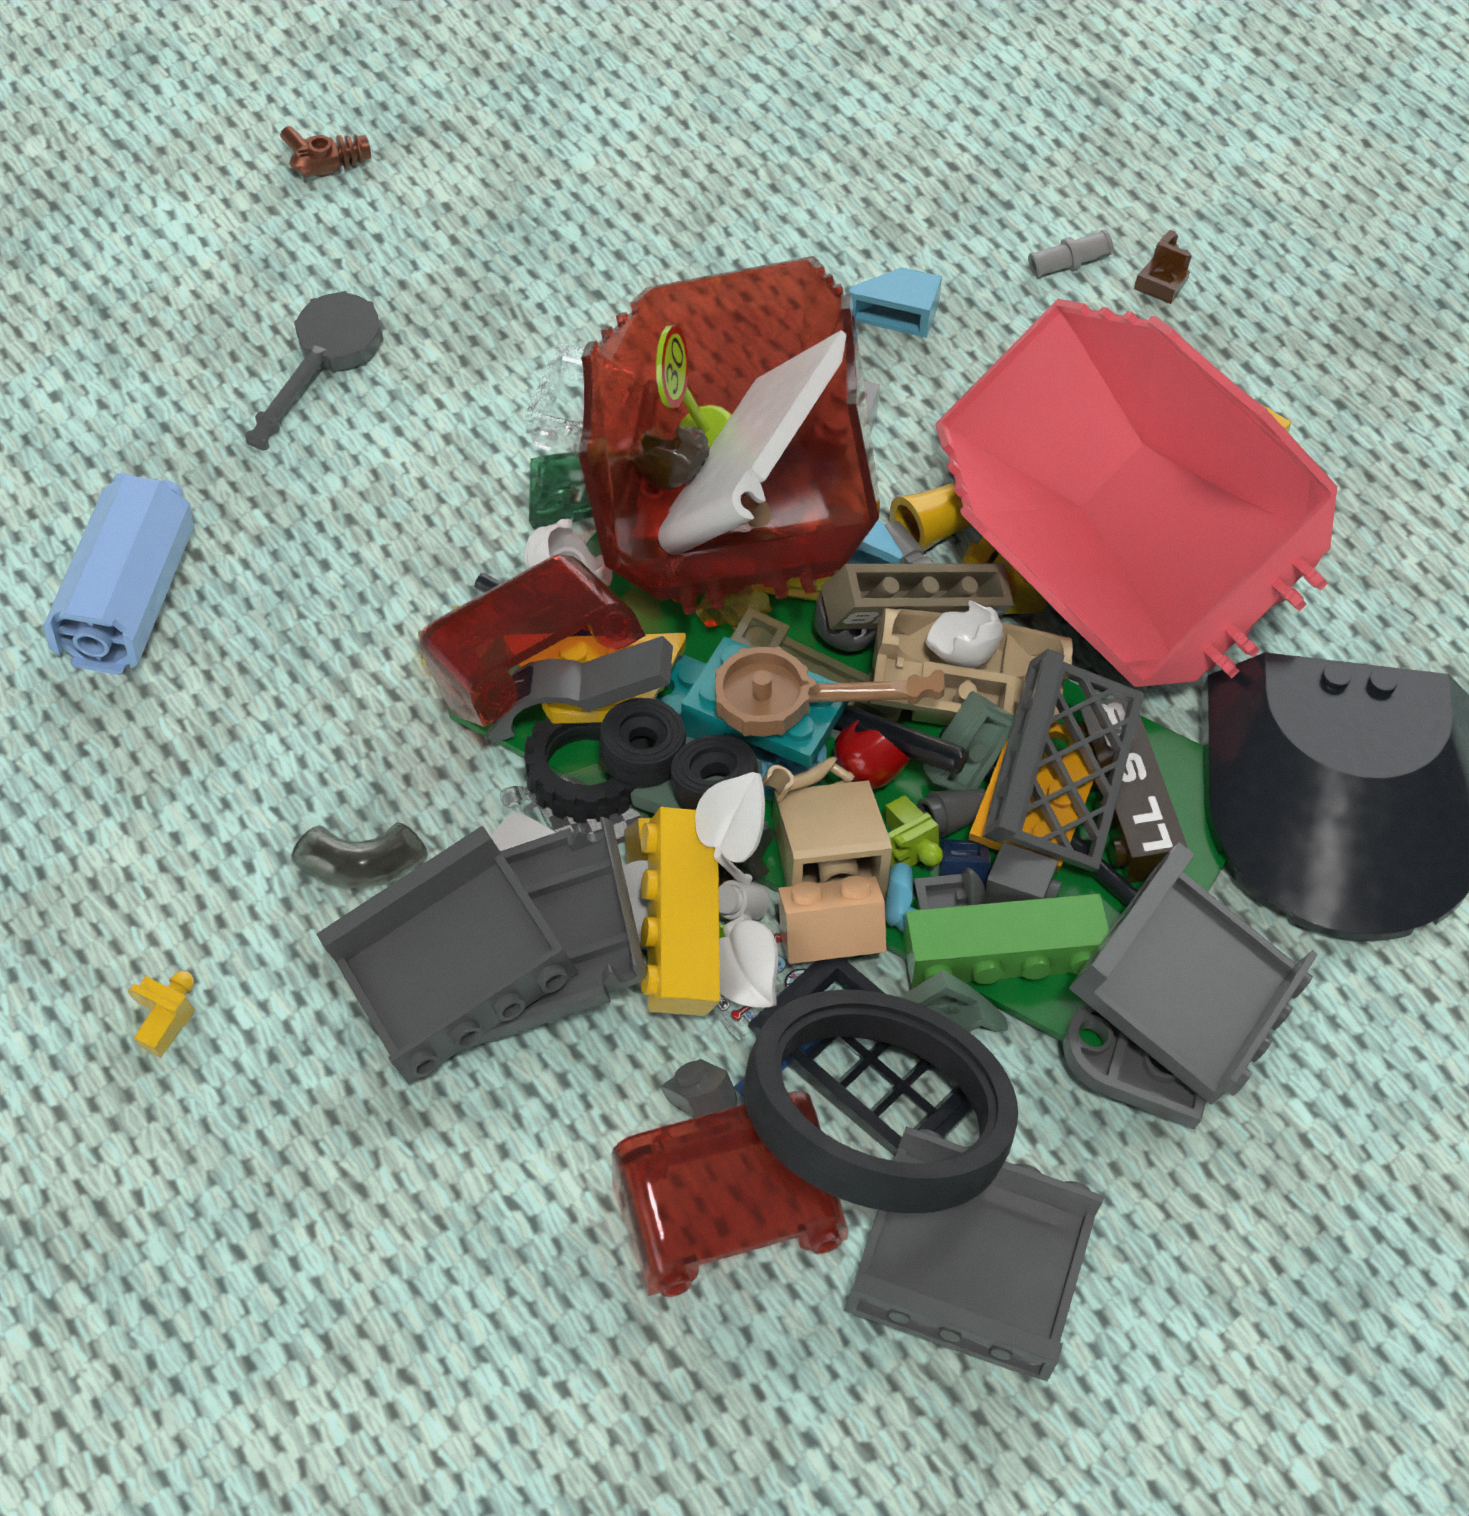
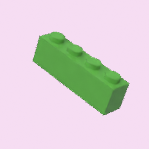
M1101 894L906 911L903 943L911 987H916L942 970L963 982L990 984L1000 979L1025 977L1036 980L1052 974L1074 973L1078 975L1108 934L1109 929Z

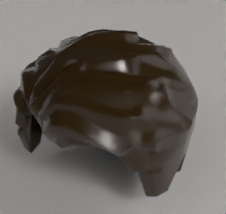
M677 426L675 431L676 438L672 440H663L657 436L645 434L641 439L643 453L638 456L630 453L626 459L650 484L659 490L670 491L684 483H690L696 477V474L699 473L701 466L705 463V459L709 456L708 438L701 428H682Z

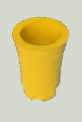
M956 481L921 493L895 497L890 505L891 521H900L924 551L941 540L972 527L961 515L962 501L953 488L957 485Z

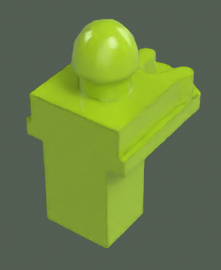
M906 795L887 804L886 824L892 830L888 833L892 845L890 867L896 863H906L911 867L920 861L927 866L939 865L943 858V852L939 846V825L931 818V815L928 812L923 813Z

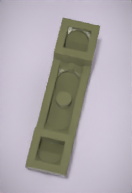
M748 607L730 638L749 647H781L782 650L790 653L803 665L807 666L808 671L837 683L873 681L874 669H871L869 675L787 637L789 625L751 607ZM849 701L848 703L850 706L894 722L898 721L904 710L902 708L870 704V701Z

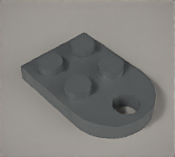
M1085 1004L1076 1012L1065 1031L1063 1049L1070 1069L1083 1084L1111 1098L1196 1129L1201 1122L1206 1100L1090 1005ZM1090 1029L1095 1031L1101 1037L1103 1045L1094 1047L1086 1044L1080 1037L1079 1030Z

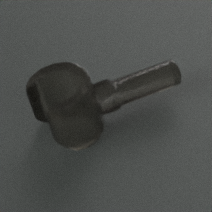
M771 828L764 830L753 855L737 866L742 873L752 876V882L756 879L759 880L770 872L761 857L765 855L767 848L776 835L775 831Z

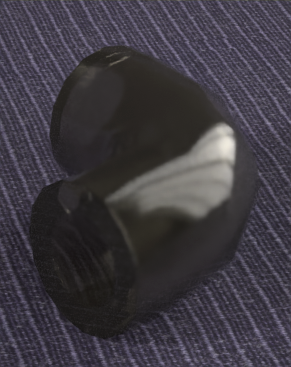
M400 822L394 823L389 829L374 839L360 842L344 840L331 833L324 826L318 825L312 827L300 837L292 851L291 861L304 873L329 886L364 889L392 883L423 863L428 857V852L418 835L410 827Z

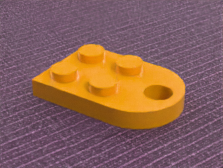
M1054 722L1050 725L1048 733L1050 739H1060L1067 747L1075 744L1065 724ZM1007 740L969 833L968 840L998 851L1002 843L1005 842L1058 860L1056 872L1059 873L1063 864L1062 860L1008 840L998 843L982 837L1008 743ZM1079 749L1061 757L1073 782L1091 774ZM1044 751L1041 760L1047 758V755L1044 753ZM1051 762L1039 768L1036 779L1045 796L1064 788ZM1094 779L1076 787L1084 803L1087 801ZM1067 793L1049 801L1061 827L1079 819ZM1033 795L1031 796L1029 805L1036 802ZM1039 807L1027 812L1022 831L1040 838L1052 832ZM1077 826L1065 831L1070 843ZM1055 837L1048 840L1050 842L1058 844Z

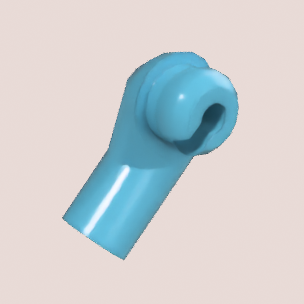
M896 863L891 866L885 903L886 922L890 927L895 925L901 932L904 930L906 911L916 910L910 907L913 895V871L906 863Z

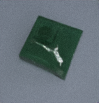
M568 452L531 458L529 522L533 529L536 530L542 526L546 527L556 524L560 519H572V522L609 513L610 506L616 502L624 463L621 455L601 452Z

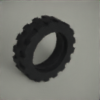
M546 715V720L543 722L539 720L532 727V737L527 736L524 762L528 790L531 795L536 794V802L543 809L550 808L552 815L558 818L572 817L573 822L587 823V819H596L597 822H600V817L609 819L610 815L617 813L620 816L629 811V805L632 803L631 793L636 787L623 784L614 778L593 785L573 784L558 777L548 765L554 753L568 743L585 739L600 741L602 722L552 724ZM636 736L629 741L635 748H650L648 747V736Z

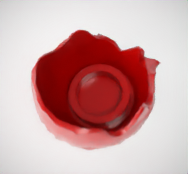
M857 720L847 728L842 729V732L837 736L834 742V757L837 758L836 761L840 767L853 773L854 778L851 782L869 780L873 790L884 787L901 773L910 758L877 730L855 732V727L859 722Z

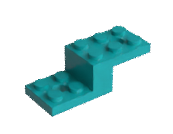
M724 636L707 664L684 654L677 657L671 669L670 685L665 686L672 690V693L663 697H656V700L671 706L680 715L686 729V736L694 739L707 735H730L810 768L849 701L809 703V713L805 714L784 735L744 736L742 732L728 725L722 717L717 716L715 670L720 668L729 657L739 652L741 648L747 649L752 647ZM808 671L809 678H813L817 683H837Z

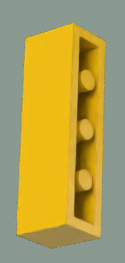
M660 807L652 819L643 825L641 832V850L644 853H648V870H644L641 879V897L648 900V917L643 919L641 927L642 946L648 947V965H645L646 976L641 981L642 994L648 995V1012L707 1016L720 1002L718 862L714 859L716 847L706 846L698 838L695 826L696 810Z

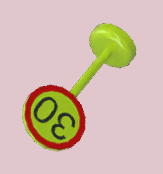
M678 325L666 326L661 333L656 358V379L662 403L667 408L679 407L683 401L689 413L682 419L679 427L701 428L708 438L710 448L732 415L720 406L706 405L698 407L687 387L688 351L683 331Z

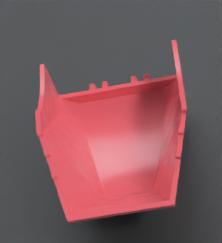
M1057 299L935 423L941 447L949 457L948 470L954 475L957 484L953 487L954 491L962 501L961 515L1134 687L1195 682L1205 672L1214 668L1216 664L1229 677L1233 678L1239 670L1236 668V664L1227 655L1223 654L1235 642L1246 655H1250L1253 658L1260 649L1246 635L1272 606L1278 604L1283 598L1299 612L1307 605L1304 597L1295 588H1291L1302 576L1312 587L1318 588L1320 591L1328 584L1314 568L1331 546L1337 485L1265 407L1227 378L1172 327L1157 316H1151L1149 320L1138 318L1133 312L1129 311L1124 315L1114 314L1107 307H1102L1097 311L1090 309L1085 303Z

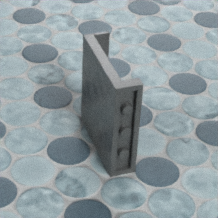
M483 825L316 934L323 947L337 963L390 1054L388 1059L408 1084L419 1077L431 1074L437 1069L439 1064L460 1050L472 1047L483 1035L504 1021L516 1018L523 1012L524 1008L545 994L560 989L568 979L579 973Z
M1179 842L1154 867L1069 989L1212 1105L1226 1092L1232 1096L1237 1094L1249 1080L1252 1072L1246 1067L1250 1061L1255 1063L1271 1045L1273 1040L1267 1034L1271 1029L1276 1030L1290 1015L1293 1007L1288 1004V1001L1291 997L1293 999L1298 997L1312 980L1313 976L1307 971L1318 954L1311 950L1296 964L1183 872L1195 854Z
M906 1126L894 1161L907 1163L937 1162L957 1156L971 1146L964 1147L944 1140L938 1133L931 1130H916ZM1005 1161L988 1188L964 1204L950 1209L927 1213H897L877 1210L844 1311L1008 1370L1048 1381L1059 1361L1063 1343H1060L1094 1219L1103 1203L1104 1196L1092 1192L1082 1183L1075 1181L1063 1182L1042 1174L1031 1165L1012 1164Z

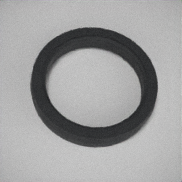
M830 990L797 998L778 1009L766 1021L748 1058L744 1079V1101L749 1119L762 1142L780 1162L800 1178L816 1188L850 1203L897 1213H927L950 1209L970 1201L987 1189L996 1178L1010 1153L1018 1123V1103L1014 1087L1006 1071L992 1052L969 1031L946 1016L910 1000L863 990ZM833 1037L868 1039L906 1050L937 1067L961 1088L976 1113L979 1124V1139L973 1146L961 1154L937 1162L907 1163L868 1155L840 1143L825 1134L799 1111L784 1085L781 1063L799 1047L810 1042Z

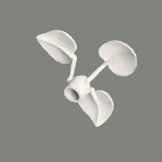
M751 772L719 782L709 788L702 795L695 814V826L700 841L706 846L716 847L714 859L736 879L726 881L719 887V913L724 918L733 919L723 928L725 937L719 938L720 994L744 1006L766 1008L777 1005L775 985L778 971V949L770 929L766 925L757 922V920L764 917L768 911L769 894L763 885L752 882L750 874L742 873L732 863H741L751 857L759 845L763 832L765 814L764 787L761 774ZM638 860L623 866L640 943L642 922L645 917H648V900L641 897V879L644 870H648L647 860Z

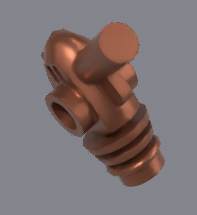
M291 126L283 128L280 133L281 139L294 151L289 165L295 171L300 172L304 178L312 175L323 177L339 172L341 162L344 170L349 169V161L353 167L356 165V158L360 164L364 160L371 159V150L366 135L358 136L354 134L353 142L350 136L345 135L343 140L341 135H336V145L331 137L324 135L303 139Z

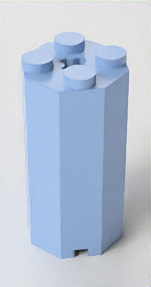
M118 473L114 476L112 483L103 488L43 625L49 649L59 656L63 649L73 656L70 663L75 667L119 675L123 673L127 664L130 665V668L138 665L194 528L190 503L182 498L183 490L178 484L167 480L159 481L136 477L126 473Z

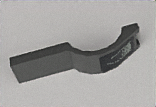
M660 636L584 663L567 659H545L529 662L515 670L492 698V724L488 729L487 737L493 743L514 737V716L524 708L539 703L557 702L569 704L589 712L670 685L673 645L666 638Z

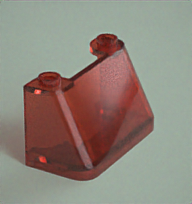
M558 554L545 559L430 622L420 634L419 648L451 714L484 727L509 712L516 701V687L508 671L514 666L581 629L588 631L599 645L616 650L627 647L646 635L632 609L587 566L573 556Z
M803 1091L788 1092L799 1111L814 1126L821 1130L810 1095ZM745 1104L637 1133L620 1141L612 1150V1188L648 1296L661 1293L664 1297H674L685 1293L691 1288V1282L697 1278L699 1265L794 1238H797L800 1248L812 1250L815 1254H825L835 1250L842 1244V1241L848 1239L849 1230L840 1198L816 1188L780 1162L756 1133L749 1119Z

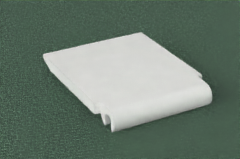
M840 330L755 379L710 447L709 456L705 459V463L701 466L699 473L696 474V477L690 483H686L668 510L670 513L658 532V540L666 552L672 555H680L754 519L752 513L742 506L741 495L747 494L760 504L766 501L761 482L766 480L842 363L847 334Z

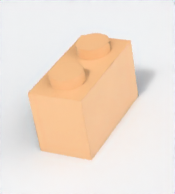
M849 876L840 881L823 883L800 882L794 886L778 888L781 939L789 964L886 952L885 901L876 876Z

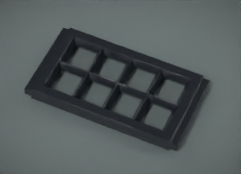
M843 957L814 961L776 997V1006L764 1008L749 1022L748 1027L758 1037L766 1021L778 1009L797 998L825 991L837 979L850 990L886 993ZM837 1037L817 1040L806 1052L798 1048L784 1059L790 1067L894 1156L902 1136L879 1116L903 1093L928 1113L913 1129L931 1130L938 1133L943 1139L974 1110L969 1099L958 1085L934 1107L911 1087L932 1064L921 1059L901 1078L878 1059L890 1046L882 1042H877L868 1050L855 1038L840 1037L862 1057L838 1080L814 1061ZM873 1065L895 1085L869 1109L846 1088L867 1067Z

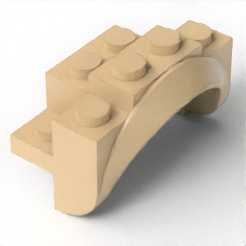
M884 608L877 625L872 669H874L872 682L907 681L908 677L914 674L925 678L930 676L935 670H942L944 673L945 690L942 698L936 700L931 696H926L917 704L908 703V699L870 701L869 703L912 710L911 720L947 726L958 712L968 694L974 691L1015 716L1030 661L1046 649H1050L1065 655L1063 662L1072 665V638L1002 623L1004 636L999 648L991 659L975 669L959 667L944 662L925 642L933 624L943 613ZM1063 677L1062 685H1061V688H1060V691H1061L1062 694H1063L1064 682H1065L1066 679H1067V678H1065V677ZM1055 707L1053 716L1059 714L1057 707Z

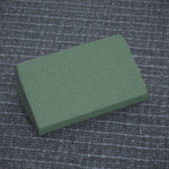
M971 691L940 738L964 747L965 752L968 754V761L964 765L962 772L953 774L926 763L923 765V770L933 783L948 790L978 789L1009 739L1015 716L982 695Z

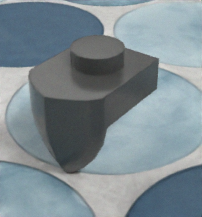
M965 867L962 874L914 879L913 895L917 910L984 904L985 888L978 874L973 869Z
M699 1059L682 1065L675 1072L673 1078L661 1085L666 1098L671 1104L693 1114L699 1123L708 1130L723 1135H730L732 1133L737 1116V1096L727 1070Z

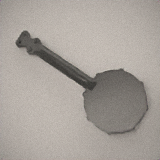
M346 291L331 293L310 300V303L304 307L297 320L294 321L304 360L265 412L260 411L256 414V427L245 434L248 445L263 451L270 447L269 437L279 431L280 419L316 371L324 368L336 372L337 370L353 368L368 362L377 351L380 343L383 342L382 328L372 301H367L358 295L347 293Z

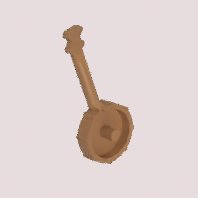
M781 647L741 648L739 652L729 657L720 668L715 670L717 716L722 717L728 725L742 732L744 736L784 735L805 714L809 713V703L908 699V703L917 704L926 696H931L936 700L944 696L945 690L944 673L942 670H935L930 676L925 678L914 674L909 676L907 681L817 683L813 678H809L808 667L790 653L782 650Z

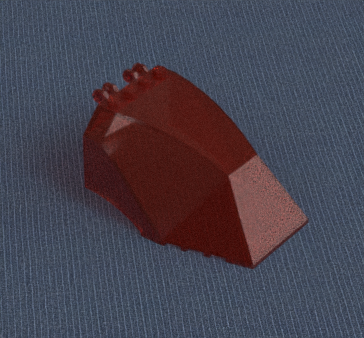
M815 256L646 287L630 302L632 311L629 314L627 312L617 314L616 320L618 325L615 328H612V326L604 327L601 330L602 340L599 343L597 340L589 341L581 356L584 378V413L578 457L604 565L660 601L673 599L674 602H681L685 615L696 613L697 597L700 594L708 593L709 602L712 604L713 609H721L725 607V595L740 592L745 586L761 583L765 587H773L776 598L780 599L788 596V581L791 578L800 577V583L805 594L815 593L817 590L816 579H823L833 575L835 571L841 569L849 561L879 520L880 514L879 490L851 295L849 293L844 295L842 285L834 284L833 275H826L824 266ZM678 325L683 331L688 351L687 387L698 407L706 405L720 406L731 413V415L755 379L842 330L847 334L842 363L766 480L761 482L766 499L765 502L771 510L770 522L766 526L759 528L752 527L747 522L679 555H672L666 552L660 545L658 532L670 513L668 510L686 483L670 491L659 490L650 484L626 459L630 453L637 456L643 453L641 439L645 434L657 436L663 440L676 438L675 431L677 426L679 427L682 419L689 413L683 401L679 407L667 408L662 403L656 379V358L661 333L665 327Z

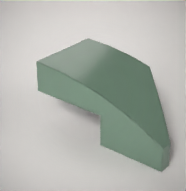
M943 970L905 993L907 1000L926 1006L946 1016L969 1032L979 1026L986 1027L994 1032L1008 1030L1006 1017L990 1001L965 982Z

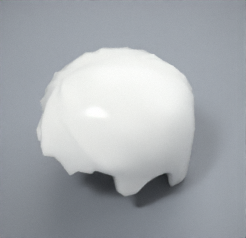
M969 600V611L965 613H943L933 624L925 642L947 664L975 669L988 662L996 653L1004 633L1003 625L993 608L984 607Z

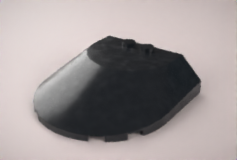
M1264 652L1237 663L1236 668L1239 672L1233 678L1229 677L1222 669L1207 676L1202 689L1206 820L1210 836L1218 854L1227 855L1238 871L1235 879L1263 905L1268 900L1272 901L1282 909L1293 914L1291 922L1314 932L1337 938L1362 941L1390 940L1409 936L1414 928L1426 925L1432 921L1435 925L1462 904L1469 893V694L1450 674Z

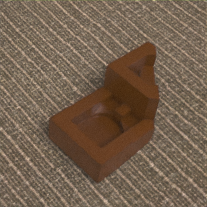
M1169 230L1157 243L1153 258L1137 275L1134 286L1135 290L1170 304L1189 278L1190 272L1188 267L1192 257L1188 250H1182L1177 245L1178 235L1175 231Z

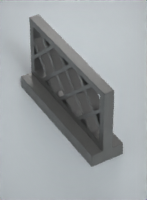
M1046 649L1029 663L982 837L998 843L1008 840L1095 872L1100 867L1145 693L1063 662L1065 655ZM1063 677L1078 682L1087 700L1069 708L1060 691ZM1094 689L1101 691L1102 693L1097 695ZM1109 695L1128 702L1124 720L1114 725L1111 723L1100 702L1101 699ZM1090 705L1103 730L1085 738L1072 713ZM1055 707H1057L1059 714L1053 716ZM1063 719L1075 744L1057 752L1048 733L1052 723ZM1122 727L1120 735L1118 736L1116 729ZM1106 735L1115 755L1112 764L1101 769L1088 743ZM1079 749L1091 774L1073 782L1060 757ZM1043 751H1045L1047 758L1041 760ZM1051 762L1064 788L1045 796L1036 777L1039 768ZM1110 771V774H1109V777H1108V781H1107V779H1106L1104 773ZM1094 779L1103 795L1101 808L1089 813L1076 787ZM1067 793L1079 819L1061 827L1049 801ZM1033 795L1036 802L1029 805L1031 796ZM1037 807L1040 808L1052 831L1041 838L1022 831L1027 812ZM1099 815L1095 824L1092 818ZM1083 823L1092 841L1089 854L1085 855L1073 850L1065 831ZM1055 837L1058 844L1050 842L1048 840Z

